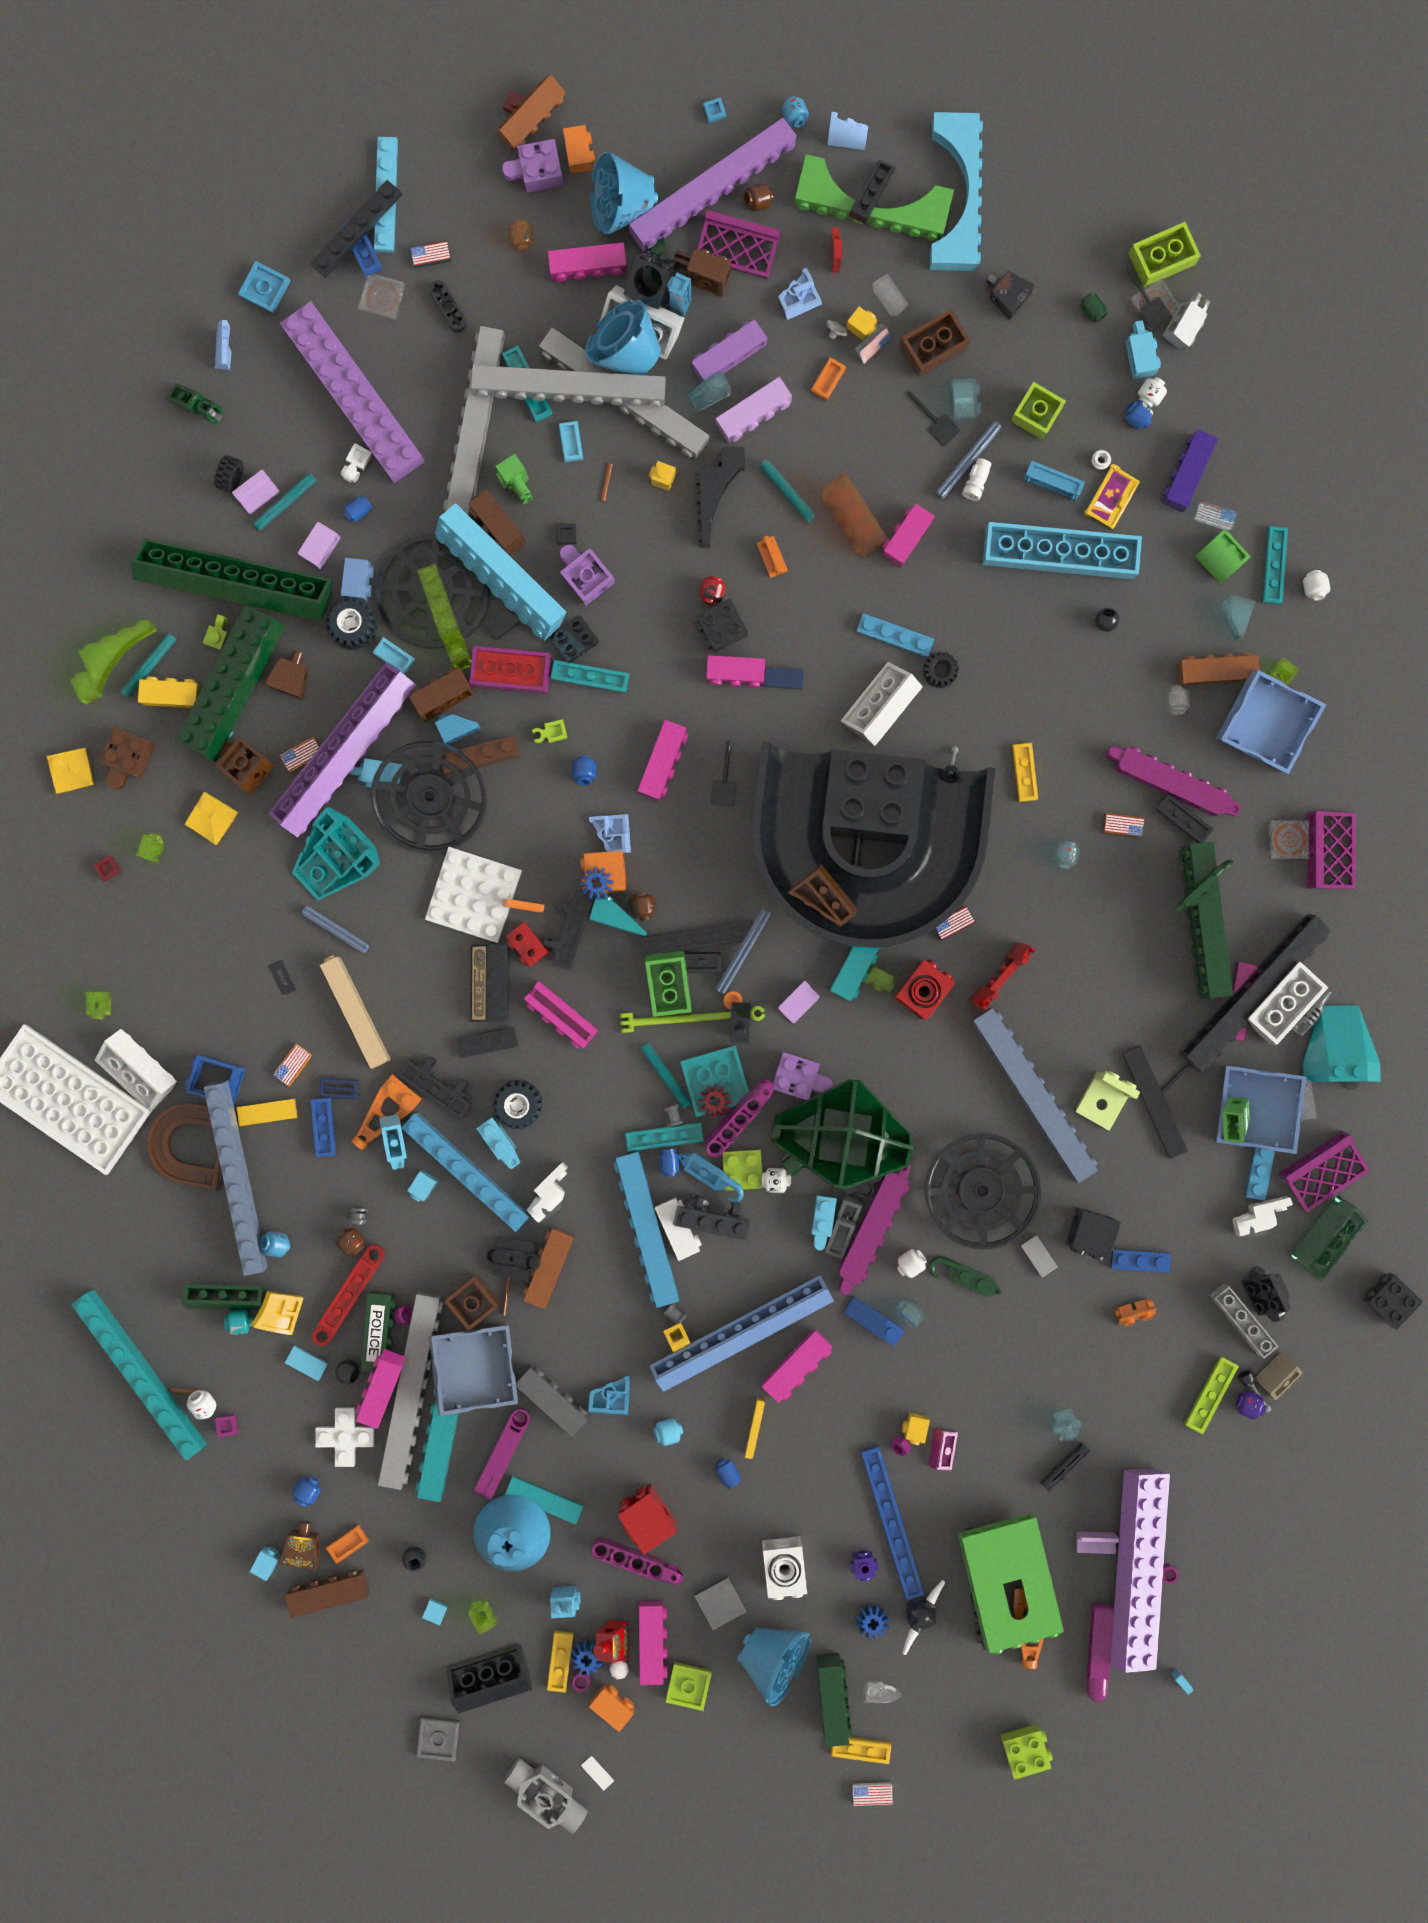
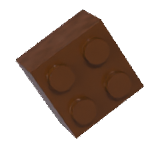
M475 1274L444 1300L468 1331L501 1304L478 1274Z

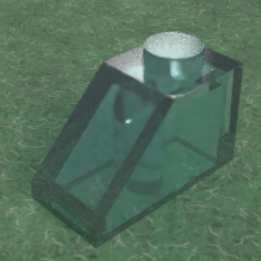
M720 371L705 379L688 396L696 411L699 412L731 395V387L723 372Z
M1232 595L1223 604L1222 610H1225L1223 618L1234 640L1240 641L1244 638L1255 601Z

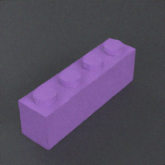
M755 319L751 322L747 321L735 333L730 332L720 343L712 344L704 354H697L691 362L692 369L705 387L766 346L768 338Z

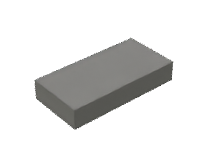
M1036 1234L1020 1244L1042 1278L1058 1268Z

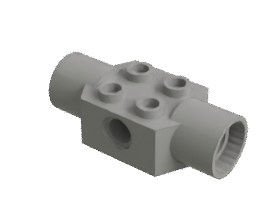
M518 1758L503 1780V1783L518 1793L517 1806L547 1829L559 1824L570 1834H574L587 1815L588 1810L572 1798L573 1788L543 1765L533 1769Z

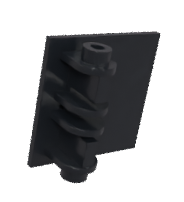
M581 615L550 636V639L567 663H573L579 657V654L583 656L582 652L587 653V649L590 650L599 643L598 638Z

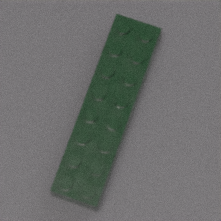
M244 605L175 742L217 762L285 628L284 624L267 614Z
M1214 841L1189 844L1181 847L1179 858L1180 862H1183L1182 879L1186 883L1184 897L1217 868ZM1218 878L1215 879L1216 882L1212 885L1214 888L1208 894L1204 895L1203 893L1198 898L1200 901L1194 907L1186 909L1187 918L1191 922L1189 936L1193 938L1191 953L1196 961L1194 974L1198 977L1196 991L1200 995V999L1233 996Z

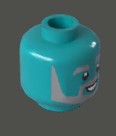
M246 1309L230 1310L224 1318L225 1330H228L230 1335L247 1334L249 1327H252L253 1315H249Z

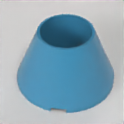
M627 300L609 311L597 324L599 329L594 336L590 335L586 345V357L591 363L620 374L644 375L655 365L661 352L647 307L641 300H637V302Z

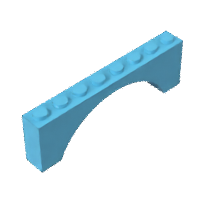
M934 112L932 140L949 151L957 161L965 179L967 197L965 211L957 225L945 237L931 245L929 270L975 271L977 264H980L981 252H978V245L981 244V233H978V227L981 226V214H978V208H981L982 196H978V189H981L982 177H979V170L982 169V158H979V152H982V139H979V133H982L983 129L980 113Z

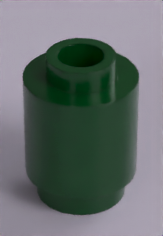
M1089 293L1081 300L1083 302L1081 308L1091 321L1093 320L1097 323L1108 314L1106 306L1096 293L1093 295Z

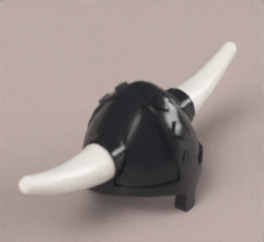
M944 1580L933 1589L926 1599L917 1598L906 1604V1619L911 1627L904 1645L903 1655L907 1654L921 1630L928 1629L936 1624V1608L934 1605L945 1584Z

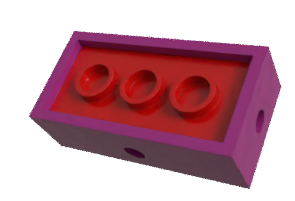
M473 646L469 684L472 688L548 695L551 654Z

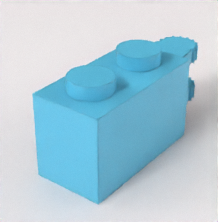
M816 1194L811 1234L814 1235L813 1245L819 1251L825 1248L827 1237H831L837 1200L835 1196Z
M576 1585L553 1587L550 1597L551 1618L575 1617L576 1610H579V1604H581L580 1592H577Z

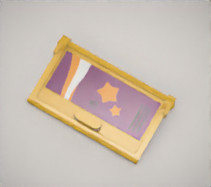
M1115 464L1110 465L1108 473L1087 510L1083 513L1090 519L1093 518L1112 530L1140 483L1139 480L1120 470V467Z

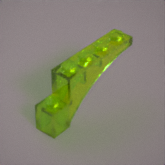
M436 564L417 570L440 637L446 646L453 667L456 669L460 667L461 670L470 667L472 658Z
M150 620L138 621L136 626L123 628L118 631V634L101 638L100 642L87 644L83 647L84 649L79 651L88 671L87 673H78L75 675L76 678L70 680L79 701L87 704L103 696V687L117 662L137 642L157 631L153 622Z

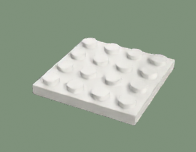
M448 847L425 920L499 943L510 909L503 907L502 901L503 899L513 900L522 870Z

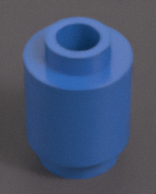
M362 495L344 506L346 511L343 514L349 522L353 520L356 523L370 512L369 510L372 506L365 496Z
M676 1148L660 1150V1173H664L665 1177L676 1176V1172H680Z
M723 1458L716 1463L717 1466L714 1470L723 1486L730 1489L741 1482L740 1474L731 1459Z

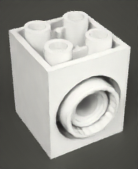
M800 1536L762 1540L768 1598L781 1600L785 1596L800 1598L803 1594H807Z

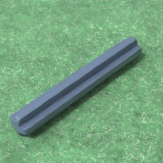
M305 906L301 912L303 916L361 953H366L369 949V944L311 907Z

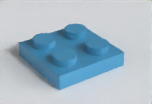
M255 261L238 295L242 299L274 314L291 280Z

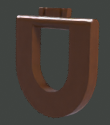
M184 1103L172 1106L162 1112L153 1122L148 1134L147 1148L153 1166L162 1176L170 1181L219 1190L222 1171L217 1152L214 1168L182 1162L174 1156L170 1147V1139L173 1132L183 1124L212 1127L208 1106L198 1103Z

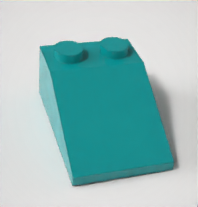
M601 895L600 900L595 899L589 918L591 921L647 937V932L613 902L611 897L607 896L605 898Z

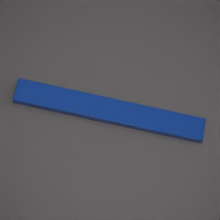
M879 1445L860 1450L905 1599L907 1601L924 1596Z

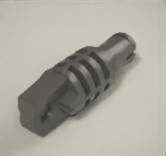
M1329 990L1325 995L1323 993L1294 1025L1292 1032L1302 1037L1315 1024L1323 1012L1324 1004L1332 995Z

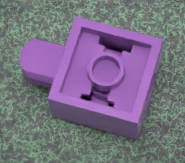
M555 139L517 146L520 159L506 161L503 164L505 179L507 181L524 179L527 193L564 185Z
M566 545L561 549L560 558L567 566L560 571L561 577L585 607L615 583L614 577L590 548L582 555L572 545Z
M782 1052L773 1080V1090L808 1100L811 1091L820 1094L832 1088L833 1083L829 1077L817 1073L820 1066L819 1063Z

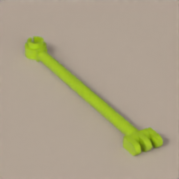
M761 1006L753 1007L750 1012V1018L755 1021L762 1020L765 1014L756 1017L754 1011L760 1010L765 1012V1010ZM731 1012L634 1019L633 1013L619 1014L620 1018L627 1017L628 1021H620V1025H628V1029L622 1028L621 1033L634 1032V1026L731 1019ZM737 1013L736 1015H738V1016H744L745 1014H744V1013Z

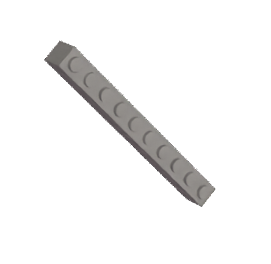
M480 326V331L476 332L475 336L476 351L472 352L471 361L473 365L500 366L505 340L503 330ZM472 369L468 373L469 388L465 389L464 395L466 406H463L461 410L463 422L462 425H459L457 432L459 443H456L454 447L456 459L455 462H452L450 473L453 474L452 480L448 481L447 484L449 496L448 500L445 499L443 510L447 511L456 503L470 518L471 514L469 511L471 508L468 503L475 499L494 395L478 397L476 394H473L471 389Z
M554 328L550 329L539 345L541 356L547 361L552 360L557 363L556 366L560 370L619 374L591 363L586 357V350ZM628 403L618 405L624 414L634 416L636 422L642 426L645 424L650 427L652 433L666 438V442L669 445L682 449L681 452L689 458L697 459L709 442V435L666 405H660L658 408L649 407V405L641 404L638 407L631 406Z
M473 365L471 389L473 394H476L478 397L495 395V397L502 399L512 396L519 400H524L528 397L534 398L537 401L553 399L556 402L572 400L574 403H583V401H591L593 404L610 402L612 405L628 403L635 407L645 404L653 408H658L660 405L664 406L666 379L662 376Z
M420 1291L416 1294L404 1354L406 1358L401 1369L378 1486L401 1490L404 1484L407 1485L410 1473H407L408 1465L411 1466L413 1460L411 1448L412 1446L415 1447L417 1435L414 1434L415 1428L419 1427L421 1416L418 1415L419 1408H423L425 1400L422 1393L423 1389L427 1388L429 1380L426 1377L427 1370L431 1369L432 1365L429 1336H434V1333L439 1330L440 1321L437 1318L438 1313H442L444 1305L440 1295Z

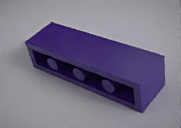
M1199 429L1194 434L1190 433L1185 443L1188 447L1186 451L1181 452L1178 458V462H1180L1178 469L1174 468L1170 476L1172 482L1170 486H1166L1162 494L1165 497L1162 502L1163 504L1181 512L1187 509L1218 441L1217 437Z

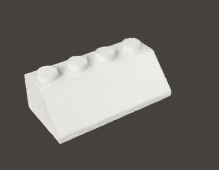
M616 285L608 293L601 319L617 305L627 300H632L633 302H637V300L624 295L625 289ZM645 304L661 348L659 357L666 360L679 336L684 318L663 307L656 309Z
M887 662L841 719V722L860 738L876 746L917 695L922 685L911 673Z
M1298 962L1250 1015L1248 1021L1254 1030L1269 1044L1277 1045L1328 987L1307 967Z
M122 1029L104 1041L95 1058V1061L138 1102L151 1111L172 1091L177 1082L170 1073H167L156 1060L146 1053L144 1048L134 1042L131 1036Z

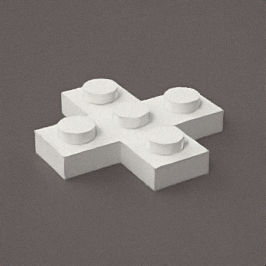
M336 1407L335 1426L316 1427V1447H335V1467H354L356 1465V1447L375 1446V1428L356 1426V1407Z

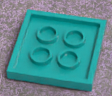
M736 1045L680 1061L696 1117L705 1115L708 1109L706 1107L701 1110L700 1107L705 1102H698V1099L706 1098L700 1093L703 1091L708 1094L707 1086L710 1087L711 1091H714L713 1086L716 1084L718 1092L723 1086L724 1091L721 1094L730 1093L729 1096L724 1098L731 1100V1103H724L728 1107L735 1106L745 1094L749 1093ZM710 1097L712 1099L709 1101L710 1104H715V1106L720 1104L718 1103L720 1101L719 1097Z

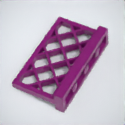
M707 210L698 249L700 250L710 244L714 251L712 255L717 257L719 253L728 249L732 256L729 261H735L736 263H731L732 269L769 278L781 231ZM708 225L716 227L719 232L718 235L709 239L706 233ZM729 231L734 232L738 239L728 244L723 235ZM747 236L752 237L756 243L748 249L745 248L742 239ZM721 237L726 246L716 251L712 242ZM766 241L773 243L772 250L764 254L760 245ZM740 242L744 251L734 256L730 247ZM758 247L762 256L752 261L748 252ZM744 254L747 255L751 262L745 267L740 266L736 260ZM762 259H765L768 265L766 273L758 271L755 266Z
M1308 812L1307 889H1356V813ZM1324 816H1329L1334 822L1329 828L1324 825ZM1343 817H1349V826L1346 829L1340 823ZM1336 825L1342 831L1337 838L1331 832ZM1327 834L1334 841L1329 847L1324 844V837ZM1344 835L1349 838V845L1346 848L1340 842ZM1336 844L1342 850L1337 857L1331 851ZM1327 853L1334 860L1329 866L1324 863V856ZM1344 854L1349 857V864L1346 867L1340 861ZM1336 863L1342 869L1338 876L1331 870ZM1327 872L1334 879L1329 885L1324 884V876ZM1345 873L1349 876V885H1344L1340 880Z
M1344 1131L1340 1132L1279 1172L1305 1213L1370 1172L1354 1145V1140L1350 1134ZM1349 1146L1352 1150L1350 1158L1342 1157L1343 1149ZM1331 1157L1336 1158L1334 1169L1326 1167L1327 1160ZM1341 1159L1349 1161L1347 1171L1338 1170ZM1353 1162L1360 1163L1363 1169L1357 1173L1351 1172ZM1315 1168L1320 1169L1318 1179L1310 1178L1311 1171ZM1325 1170L1333 1171L1331 1182L1323 1180ZM1337 1173L1346 1174L1342 1183H1335ZM1298 1179H1304L1302 1190L1296 1189L1293 1182ZM1309 1181L1317 1182L1315 1192L1306 1191ZM1322 1183L1330 1185L1328 1192L1325 1194L1319 1193ZM1305 1194L1314 1195L1312 1203L1306 1206L1304 1203Z

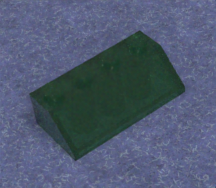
M1338 1195L1329 1203L1328 1209L1324 1214L1318 1217L1317 1223L1306 1233L1301 1244L1295 1247L1291 1257L1311 1274L1323 1281L1368 1223V1219L1356 1206Z

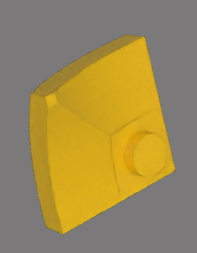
M87 748L47 756L56 794L94 785Z
M204 792L185 825L217 845L239 812L209 793Z
M267 1291L262 1306L252 1321L251 1326L266 1331L292 1335L303 1297Z

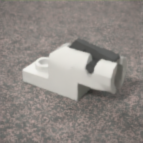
M563 1162L534 1190L539 1197L536 1196L526 1210L537 1222H543L562 1208L561 1201L565 1191L555 1180L560 1181L567 1174L565 1170L568 1167Z
M1282 1196L1248 1205V1213L1233 1218L1236 1235L1239 1237L1265 1236L1267 1230L1277 1225L1274 1210L1276 1212L1287 1210V1206L1292 1205L1291 1198Z

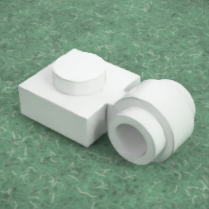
M354 443L346 458V462L350 463V465H345L341 471L343 479L350 483H355L360 475L357 468L364 471L372 456V452Z

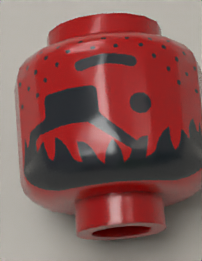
M712 575L709 578L703 579L699 590V596L703 599V603L713 606L714 603H720L723 600L726 590L723 579Z

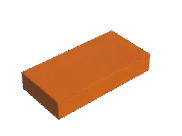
M830 357L810 392L827 401L846 370V366Z
M503 899L502 901L503 907L544 912L545 905L512 899Z
M358 1524L329 1544L326 1550L337 1564L366 1544L369 1539Z

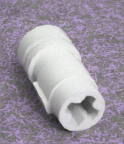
M979 458L976 464L973 465L970 479L966 482L962 492L965 498L972 501L980 500L984 490L983 485L986 482L991 463L988 460Z

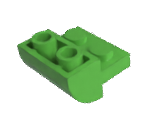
M1224 529L1195 557L1222 584L1251 556Z

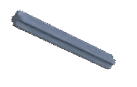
M997 421L991 423L936 491L937 496L941 499L945 498L1002 427Z
M764 908L761 909L716 986L718 992L724 994L768 921L771 915L770 911Z

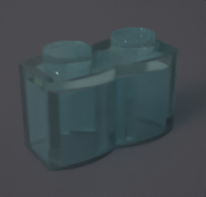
M975 378L952 380L953 421L976 420L978 414H981V403L977 402L980 386L979 383H976Z

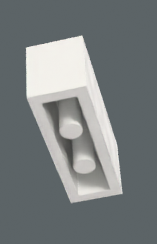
M674 1197L656 1205L655 1210L676 1257L680 1261L700 1252L699 1246H701L698 1235H693L691 1229L673 1225L677 1205L685 1207L682 1200L678 1201L677 1197Z

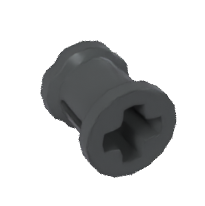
M679 1104L662 1108L666 1115L667 1127L683 1123L678 1112Z
M675 1303L670 1304L661 1314L663 1317L666 1316L674 1324L673 1326L681 1323L687 1316V1314H683L675 1307Z

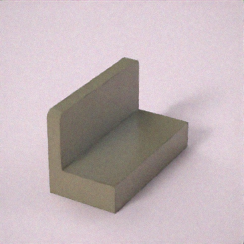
M1280 1352L1255 1378L1269 1395L1277 1400L1303 1373L1296 1364Z

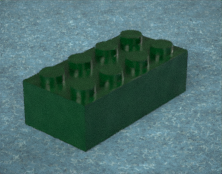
M839 1653L816 1655L826 1747L849 1745V1738L852 1737V1728L848 1704V1687L846 1679H844L847 1678L844 1659L840 1660Z

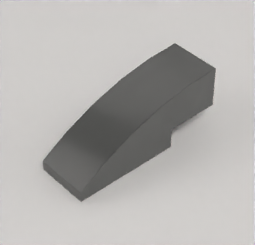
M844 1194L824 1253L843 1259L861 1211L863 1200Z

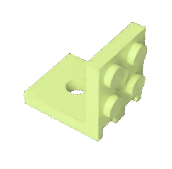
M1111 1071L1096 1072L1075 1112L1110 1131L1127 1098L1137 1099L1140 1092L1136 1090V1085L1129 1081L1118 1080L1120 1076ZM1099 1099H1104L1106 1102V1107L1103 1110H1099L1096 1106Z

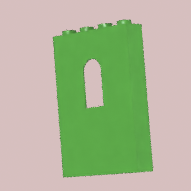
M1032 1513L957 1533L984 1646L989 1653L999 1654L1004 1649H1016L1021 1647L1022 1644L1028 1642L1037 1643L1042 1638H1054L1059 1633L1064 1632L1037 1518ZM1021 1579L1028 1605V1613L1023 1619L1017 1620L1010 1615L1003 1584Z

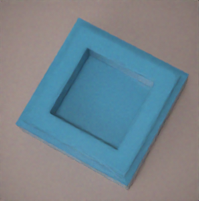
M721 97L702 103L708 124L726 118Z

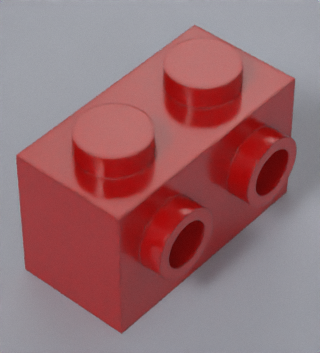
M523 922L506 936L509 939L507 944L513 951L516 949L520 953L518 958L525 966L528 964L532 967L549 954V951L526 922Z

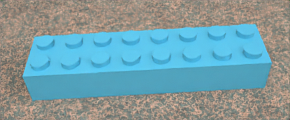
M456 503L439 517L435 531L438 541L445 544L450 549V552L455 557H458L468 570H472L477 575L478 580L486 584L491 589L493 595L500 598L510 611H514L518 615L519 620L532 629L536 637L545 641L560 627L566 611Z
M989 522L985 529L982 565L1134 580L1139 575L1142 536Z

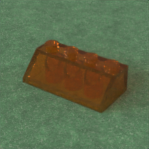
M843 472L824 489V496L822 498L828 507H832L834 511L833 516L838 523L841 522L844 526L843 531L846 537L853 540V547L857 554H861L864 558L883 546L886 535L847 474Z

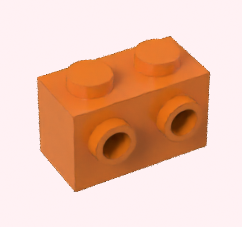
M586 125L563 128L570 174L592 171V163H595L594 150L590 151L589 144H592L591 132L586 131Z
M604 1683L590 1700L589 1708L620 1732L634 1715L635 1707L629 1698H623L618 1694L619 1691L613 1685Z

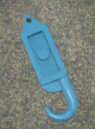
M696 1153L678 1154V1158L685 1167L684 1170L715 1191L723 1190L727 1185L736 1190L737 1197H728L727 1200L736 1203L743 1198L744 1191L742 1186L725 1175L724 1171Z

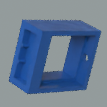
M205 1055L194 1057L191 1063V1076H188L185 1082L186 1092L206 1098L204 1090L198 1089L197 1085L204 1063L208 1062L233 1070L229 1086L233 1105H235L246 1068Z

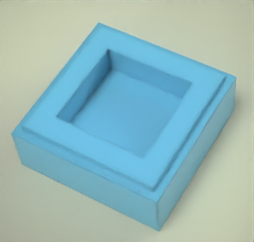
M431 1598L422 1618L440 1626L448 1605Z
M1175 1669L1171 1675L1189 1695L1193 1691L1192 1686Z

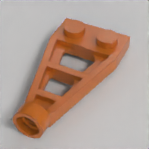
M394 1074L380 1088L360 1130L351 1140L361 1150H364L368 1143L382 1134L381 1127L374 1131L369 1127V1123L374 1115H378L381 1118L387 1117L381 1112V1106L386 1098H391L399 1105V1111L393 1115L398 1114L400 1120L409 1115L422 1100L419 1095Z
M1013 1587L1012 1606L1014 1617L1017 1620L1023 1619V1612L1025 1609H1028L1023 1587ZM1044 1638L1034 1645L1022 1644V1667L1027 1669L1037 1668V1661Z

